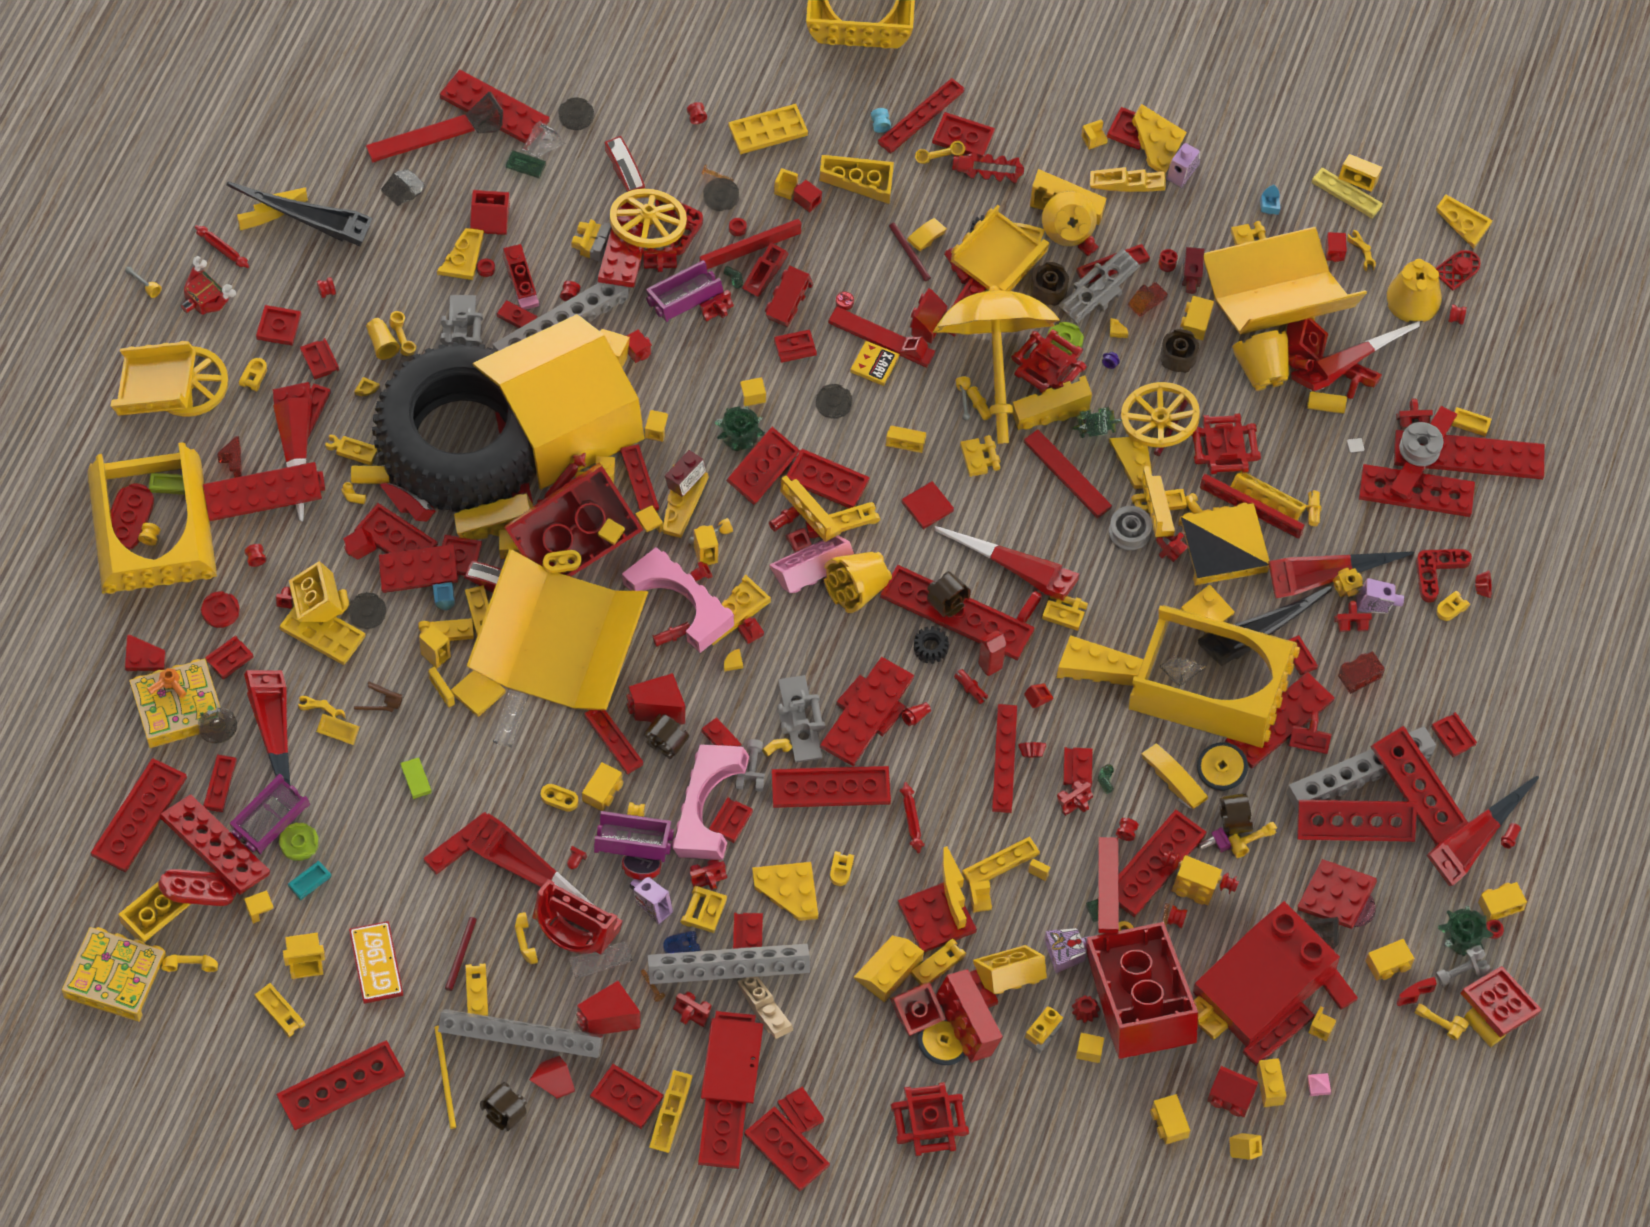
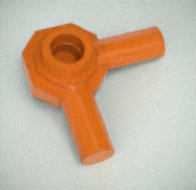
M171 668L162 671L159 681L147 688L151 695L162 687L173 688L180 698L185 697L187 694L179 684V674L175 669Z

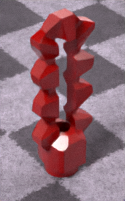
M972 152L967 156H954L952 170L966 173L971 179H974L976 174L979 173L984 180H989L993 175L998 182H1002L1006 177L1014 184H1016L1018 178L1024 175L1025 169L1018 157L1007 161L1005 156L993 159L991 154H986L980 159L977 152ZM974 162L1016 168L1015 173L973 169Z

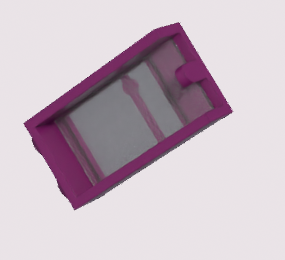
M703 260L647 288L648 297H646V300L650 307L655 308L658 317H662L668 322L669 319L724 291L721 279H715L713 271L707 272L706 263Z
M279 774L230 822L231 833L238 840L242 838L250 851H257L261 855L262 851L305 808L310 806L309 799L306 796L302 797L293 785L287 784L283 776Z
M601 811L600 825H598L597 836H595L594 853L602 851L604 853L609 852L611 854L662 860V862H665L666 855H670L671 843L669 841H673L674 829H671V821Z

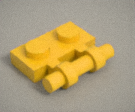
M1260 221L1254 223L1255 229L1252 230L1249 224L1231 227V234L1235 245L1255 241V237H1258L1259 240L1265 239V227L1262 226Z
M990 435L984 437L985 444H980L979 438L960 442L969 477L987 474V467L993 466L994 471L1000 470L999 463L1001 461L995 451V441H992ZM983 452H988L989 458H984Z
M1050 596V599L1056 600V602L1048 600L1042 619L1078 631L1085 613L1078 609L1086 610L1088 603L1078 597L1075 599L1066 596L1064 601ZM1062 603L1072 605V607L1063 605Z

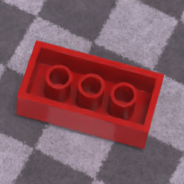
M965 969L947 975L936 993V998L945 1012L947 1021L951 1023L954 1035L959 1039L965 1056L968 1057L970 1063L992 1056L1003 1036L969 970Z

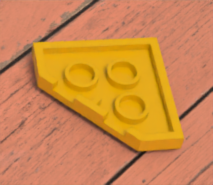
M1141 104L1132 119L1133 125L1139 133V142L1142 150H1145L1148 166L1157 172L1164 171L1166 173L1187 132Z
M811 862L752 868L755 890L765 894L770 898V901L781 909L787 910L798 921L818 919Z

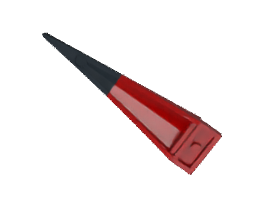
M1415 552L1288 557L1268 561L1274 596L1276 599L1296 595L1333 582V579L1342 569L1349 568L1351 570L1356 568L1357 573L1413 555Z
M247 670L244 673L248 689L247 696L276 777L281 774L284 781L290 785L287 741V687L283 671Z
M1539 776L1533 777L1449 835L1426 855L1449 886L1455 885L1467 874L1487 843L1539 779Z

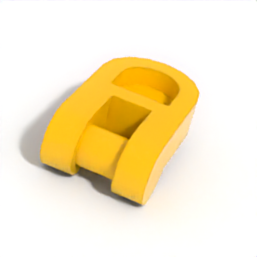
M262 358L252 359L239 380V386H248L251 390L257 392L267 372L265 360ZM250 376L255 377L254 380H250Z
M1455 591L1439 603L1436 614L1441 620L1450 621L1461 612H1464L1470 606V603L1467 600H1463L1461 594Z
M835 851L830 871V880L834 885L843 886L848 883L855 855L848 854L847 856ZM839 862L846 863V866L839 865Z

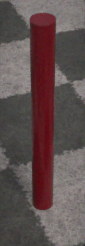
M891 223L889 228L924 281H929L931 277L896 223Z
M1184 399L1174 414L1184 412L1189 402ZM1175 420V421H1171V422L1177 424V423L1179 422V420ZM1167 427L1164 432V438L1171 437L1174 430ZM1156 447L1154 454L1160 456L1165 447Z
M469 917L445 986L447 991H453L477 921L474 917Z

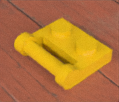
M695 886L692 890L693 896L686 914L682 916L680 922L688 927L692 926L715 933L727 901V896ZM700 897H704L705 900L698 919L693 918Z

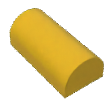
M1311 391L1308 397L1307 409L1344 414L1347 397Z
M351 466L352 484L390 483V477L384 466Z
M1473 1007L1464 1016V1019L1468 1021L1469 1025L1490 1048L1506 1036L1504 1035L1500 1038Z

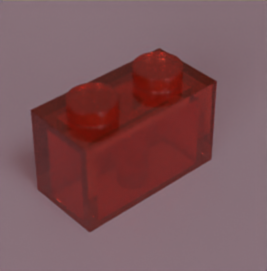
M1372 651L1368 654L1363 653L1352 662L1347 661L1343 663L1338 677L1348 692L1352 694L1383 678L1385 668Z

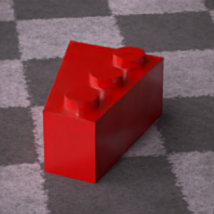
M790 265L787 270L783 271L781 284L776 286L773 292L774 298L772 302H768L765 308L766 316L769 320L787 328L798 311L797 307L800 301H804L806 298L804 293L807 287L812 288L813 286L809 273Z

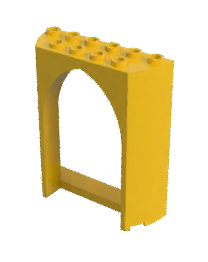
M808 0L806 24L811 36L821 44L898 49L912 34L915 0H896L888 15L878 23L842 21L834 13L828 0Z
M178 443L180 453L104 463L102 454H98L94 463H90L88 483L102 594H113L124 590L133 591L144 587L152 588L157 585H172L178 582H191L198 579L208 580L212 577H217L210 521L203 488L204 477L201 458L194 449L187 448L185 443ZM182 469L188 515L186 527L180 540L168 553L156 560L147 559L129 551L118 540L112 528L106 480Z
M1160 605L1158 609L1159 619L1138 676H1134L1132 681L1133 690L1130 694L1129 710L1263 748L1264 742H1268L1271 731H1269L1270 725L1275 723L1276 709L1281 706L1283 699L1281 697L1282 691L1285 692L1287 689V678L1293 672L1294 658L1297 659L1300 647H1297V643ZM1170 621L1230 638L1249 646L1265 661L1272 680L1263 689L1248 697L1220 700L1148 680Z

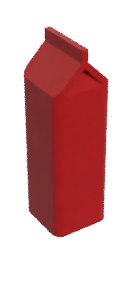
M994 631L981 639L978 664L987 676L1003 668L1006 641L1002 631Z

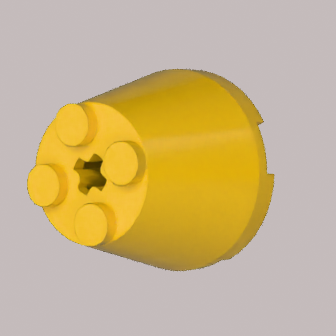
M1065 191L1054 195L1047 202L1042 212V225L1045 233L1052 241L1062 246H1076L1083 243L1092 235L1097 223L1096 210L1092 202L1084 195L1074 191ZM1070 217H1073V219H1075L1073 222V227L1070 224H1067V222L1070 221Z
M1416 259L1408 263L1388 287L1387 302L1389 310L1397 318L1405 322H1426L1432 319L1438 313L1442 302L1439 272L1434 266L1422 259Z
M1278 330L1251 336L1252 338L1245 340V343L1239 341L1232 346L1235 357L1256 391L1264 390L1268 385H1273V387L1281 386L1284 384V381L1288 380L1289 362L1286 331H1283L1282 334H1279Z
M865 552L835 557L824 565L827 576L824 579L828 594L836 605L840 604L847 613H854L860 610L885 588L889 580L892 579V574L887 569L883 555L880 552Z

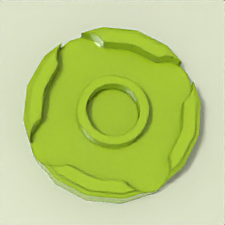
M1060 322L1049 329L1048 334L1054 329L1058 332L1059 336L1076 347L1080 346L1082 348L1084 336L1078 326L1069 322ZM1053 340V345L1069 355L1072 354V352Z
M306 823L290 824L279 836L281 852L293 861H303L310 858L318 848L319 838L317 832Z

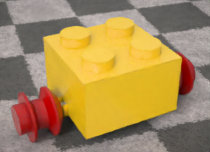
M1171 850L1169 853L1165 852L1161 861L1164 864L1163 868L1170 866L1171 872L1175 871L1177 867L1180 868L1172 888V892H1175L1176 895L1188 897L1201 905H1209L1217 883H1220V891L1228 889L1229 894L1231 891H1236L1239 883L1236 880L1237 876L1232 879L1229 877V873H1226L1221 878L1222 869L1186 855L1183 861L1180 862V853L1174 856Z

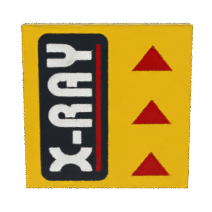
M865 341L850 369V373L884 386L900 354Z

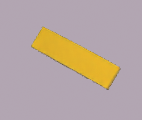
M1126 167L1096 170L1090 173V187L1123 192L1164 191L1166 189V174L1164 171L1146 173L1145 169L1127 171Z
M306 187L272 194L301 202L308 201ZM263 203L253 205L254 211L237 214V219L241 231L275 220L285 214Z
M1157 743L1141 753L1142 759L1155 769L1156 775L1168 784L1169 790L1192 809L1208 800V796L1196 781Z
M946 846L943 848L942 855L945 894L950 912L957 928L960 929L966 925V916L962 910L965 904V897L960 889L963 888L964 878L950 850Z
M673 1070L649 1148L666 1153L670 1152L693 1075Z

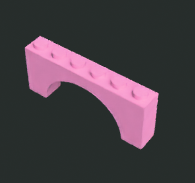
M657 547L622 573L623 585L630 591H646L654 588L670 589L684 595L693 604L696 616L692 625L686 630L687 642L700 653L734 626V614L729 608H724L715 596L712 597L703 585H698L690 574H686L678 563L672 562L669 556L664 551L661 552Z
M699 746V750L695 754L694 769L691 770L690 784L686 788V800L681 808V819L677 823L676 838L672 842V847L678 857L723 860L727 841L721 833L713 832L704 826L702 819L703 806L707 796L719 782L735 774H745L749 755L744 747Z

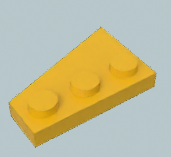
M1446 194L1436 207V211L1473 249L1493 221Z
M465 228L456 241L451 253H448L443 265L438 268L437 275L474 280L484 231Z
M1131 437L1109 438V443L1114 448L1118 460L1121 461L1133 488L1143 489V467L1149 466L1152 476L1148 446L1134 441Z

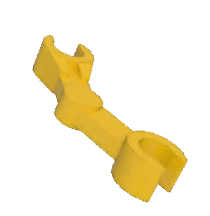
M1353 230L1352 235L1356 238H1352L1348 234L1347 241L1359 247L1364 253L1363 269L1367 271V264H1370L1374 271L1376 262L1371 256V246L1363 241L1358 231Z
M307 696L299 697L301 702H307L305 705L298 704L300 710L321 708L335 718L337 715H341L346 719L345 712L341 709L336 710L327 700L320 701Z

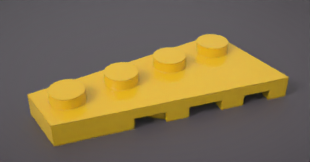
M705 472L683 497L670 490L663 524L664 534L682 538L707 483L708 473Z
M747 575L732 590L729 598L721 604L724 608H729L734 614V626L713 642L712 645H715L741 625L744 620L752 617L771 602V597Z

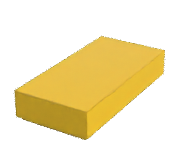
M1456 407L1455 413H1457V417L1452 426L1486 437L1492 419Z
M435 666L430 668L428 671L429 680L447 707L450 708L455 705L454 695Z
M322 714L316 732L354 745L360 726Z

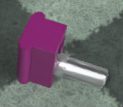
M1221 827L1211 832L1212 837L1199 843L1201 850L1214 844L1217 845L1221 853L1231 849V843Z

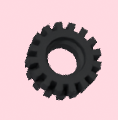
M927 626L924 627V631L920 629L919 634L916 633L913 649L916 657L919 656L920 661L924 658L925 663L931 660V664H935V660L940 662L941 658H945L948 652L949 641L948 636H945V632H940L941 628L937 627V630H934V626H931V629L928 630ZM933 640L939 646L937 649L929 650L924 647V642Z

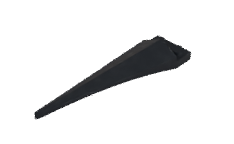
M227 182L226 184L228 187L343 242V240H346L357 246H361L373 219L353 210L296 201L232 182Z
M1332 586L1274 611L1233 625L1272 635L1331 592ZM1207 633L1198 639V644L1221 666L1233 659H1239L1252 649L1239 641L1212 633Z

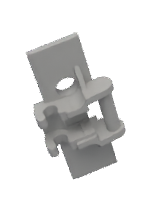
M1122 248L1103 266L1096 263L1087 275L1079 282H1075L1073 287L1076 290L1059 307L1076 324L1098 304L1101 306V310L1104 311L1108 308L1107 303L1113 297L1119 298L1123 294L1119 285L1132 275L1140 265ZM1110 270H1116L1118 272V276L1116 278H1111L1108 276V272ZM1099 273L1102 275V277L1099 278L1092 286H1090L1089 288L1085 287V285L1088 284L1096 275H1098ZM1081 296L1089 297L1091 300L1085 302L1081 299Z
M450 295L449 320L446 319V316L441 317L443 333H441L440 341L443 345L452 346V342H457V345H466V342H471L472 346L474 344L479 347L482 344L480 334L483 314L475 312L476 295ZM473 324V337H467V326H472Z
M805 675L778 679L783 706L778 704L777 709L780 715L783 734L790 735L795 763L822 759L817 731L825 729L826 726L821 717L818 703L820 701L819 695H809ZM808 706L812 707L815 721L813 723H809L808 719H806L805 708H808ZM805 732L809 735V738L801 740L798 735Z

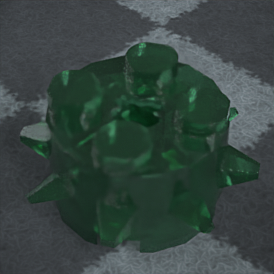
M741 406L727 408L723 419L715 420V424L721 428V434L717 439H723V442L734 451L753 448L758 437L765 435V432L759 428V422L763 417H757L753 410L748 409V406H745L743 409Z
M1109 407L1098 408L1099 412L1091 413V410L1080 411V415L1077 416L1078 425L1071 427V429L1079 430L1080 438H1084L1086 433H1089V437L1108 434L1107 430L1111 429L1112 433H1116V424L1122 422V419H1115L1114 410H1110Z
M1466 906L1465 909H1459L1454 913L1448 910V922L1438 926V929L1444 932V946H1448L1462 956H1466V950H1471L1476 945H1481L1482 949H1484L1482 945L1483 940L1493 937V933L1486 929L1487 923L1485 920L1487 916H1482L1475 910L1471 911L1469 906Z

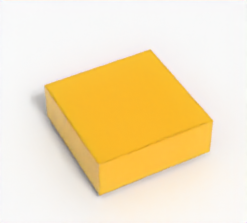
M608 518L599 531L598 536L615 545L625 528Z
M1032 859L1028 873L1046 881L1049 876L1050 867L1036 859Z

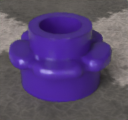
M1114 352L1104 353L1102 363L1105 367L1114 369L1120 363V359Z

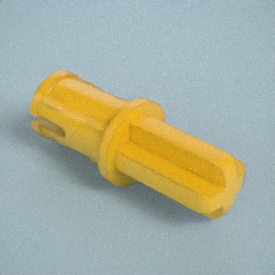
M976 386L970 387L966 393L973 403V408L978 410L983 420L990 419L992 415H990V410L986 405L987 400L981 396Z
M1313 490L1308 493L1307 511L1309 525L1316 527L1320 523L1322 507L1320 506V492Z

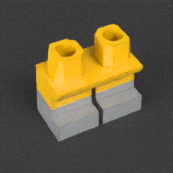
M590 219L589 223L579 222L577 233L584 236L583 238L574 236L571 247L580 250L581 256L601 262L612 228L609 223H604V225L597 224L592 219Z
M1047 1006L1026 1032L1024 1043L1040 1054L1063 1026L1061 1020L1064 1017L1053 1008Z

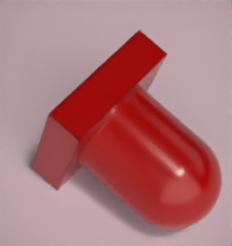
M1089 236L1083 243L1078 245V248L1084 254L1090 256L1099 246L1095 243L1094 237Z
M702 561L697 563L699 567L690 573L695 581L704 577L708 579L713 577L708 564Z
M284 587L281 590V594L276 595L277 607L292 609L290 587Z
M571 846L570 851L572 854L567 861V866L570 869H576L582 859H587V854Z

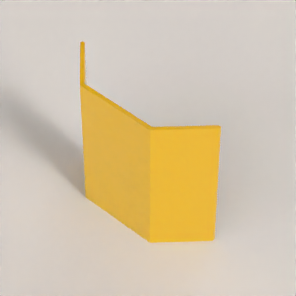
M1316 227L1204 253V263L1215 300L1240 335L1353 308L1367 294L1365 290L1347 295L1329 272Z
M578 314L472 363L474 367L500 387L533 448L540 490L552 485L567 466L574 463L572 458L574 455L586 453V466H580L578 468V471L595 464L596 456L609 457L620 452L621 448L632 446L645 439L639 398L605 335Z
M509 549L467 667L506 688L573 709L607 710L648 591H615L560 573H548L541 565Z

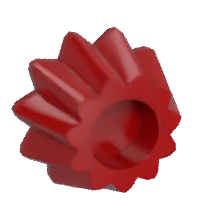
M1486 571L1476 576L1475 587L1478 595L1491 598V573Z
M1025 742L1018 744L1023 757L1040 758L1043 757L1046 743Z
M1084 995L1077 998L1075 1003L1072 1004L1074 1009L1072 1014L1076 1015V1020H1082L1083 1023L1087 1021L1093 1022V1018H1098L1097 1012L1100 1011V1008L1095 999Z

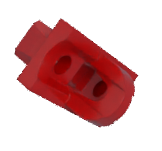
M665 247L663 250L647 248L646 251H643L644 269L657 268L658 272H663V268H677V252L672 247Z
M729 290L699 304L703 319L706 322L717 315L721 318L728 316L727 310L734 306Z
M1413 398L1410 401V411H1399L1396 414V420H1399L1401 429H1406L1411 425L1412 419H1418V422L1430 424L1433 410H1418V400Z
M1179 532L1176 537L1165 536V538L1171 541L1168 545L1164 542L1163 537H1157V544L1163 549L1158 555L1162 559L1167 556L1174 562L1188 548L1181 540L1184 535Z
M1350 601L1348 604L1349 614H1337V616H1334V622L1338 623L1339 632H1349L1350 622L1357 623L1358 632L1368 631L1369 621L1372 619V613H1357L1355 601Z
M1078 780L1072 784V792L1070 794L1066 791H1061L1057 794V800L1065 816L1077 808L1083 813L1089 810L1087 801L1093 798L1091 792L1092 785L1089 782L1083 784Z
M711 859L707 862L708 866L701 868L698 864L691 866L690 877L692 887L709 885L711 890L717 889L716 882L727 878L724 861L719 862L718 860Z
M689 991L683 995L679 993L676 996L673 1010L682 1014L680 1022L686 1025L692 1020L704 1027L712 1005L706 1001H702L701 1004L696 1003L695 995Z

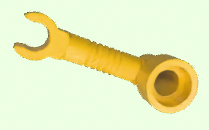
M1270 822L1260 830L1242 838L1238 834L1230 836L1228 839L1235 857L1241 858L1249 852L1246 844L1261 837L1272 836L1277 833L1275 831L1277 827L1274 822Z
M1420 1003L1414 1012L1416 1015L1429 1019L1447 1029V1035L1453 1040H1458L1461 1033L1465 1032L1469 1025L1468 1021L1460 1016H1455L1452 1022H1449Z

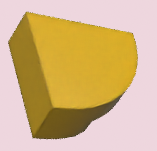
M1110 318L1109 337L1128 338L1127 328L1119 320Z
M362 377L354 394L357 396L371 395L380 388V384Z
M736 649L727 655L724 661V672L743 669L740 649Z

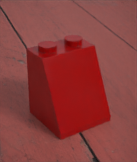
M673 673L628 686L629 694H626L628 701L626 706L628 713L633 714L635 721L653 722L658 714L661 717L664 714L680 725L685 724L686 706Z
M618 980L577 1005V1025L582 1032L602 1035L635 1030L641 1027L640 1010Z

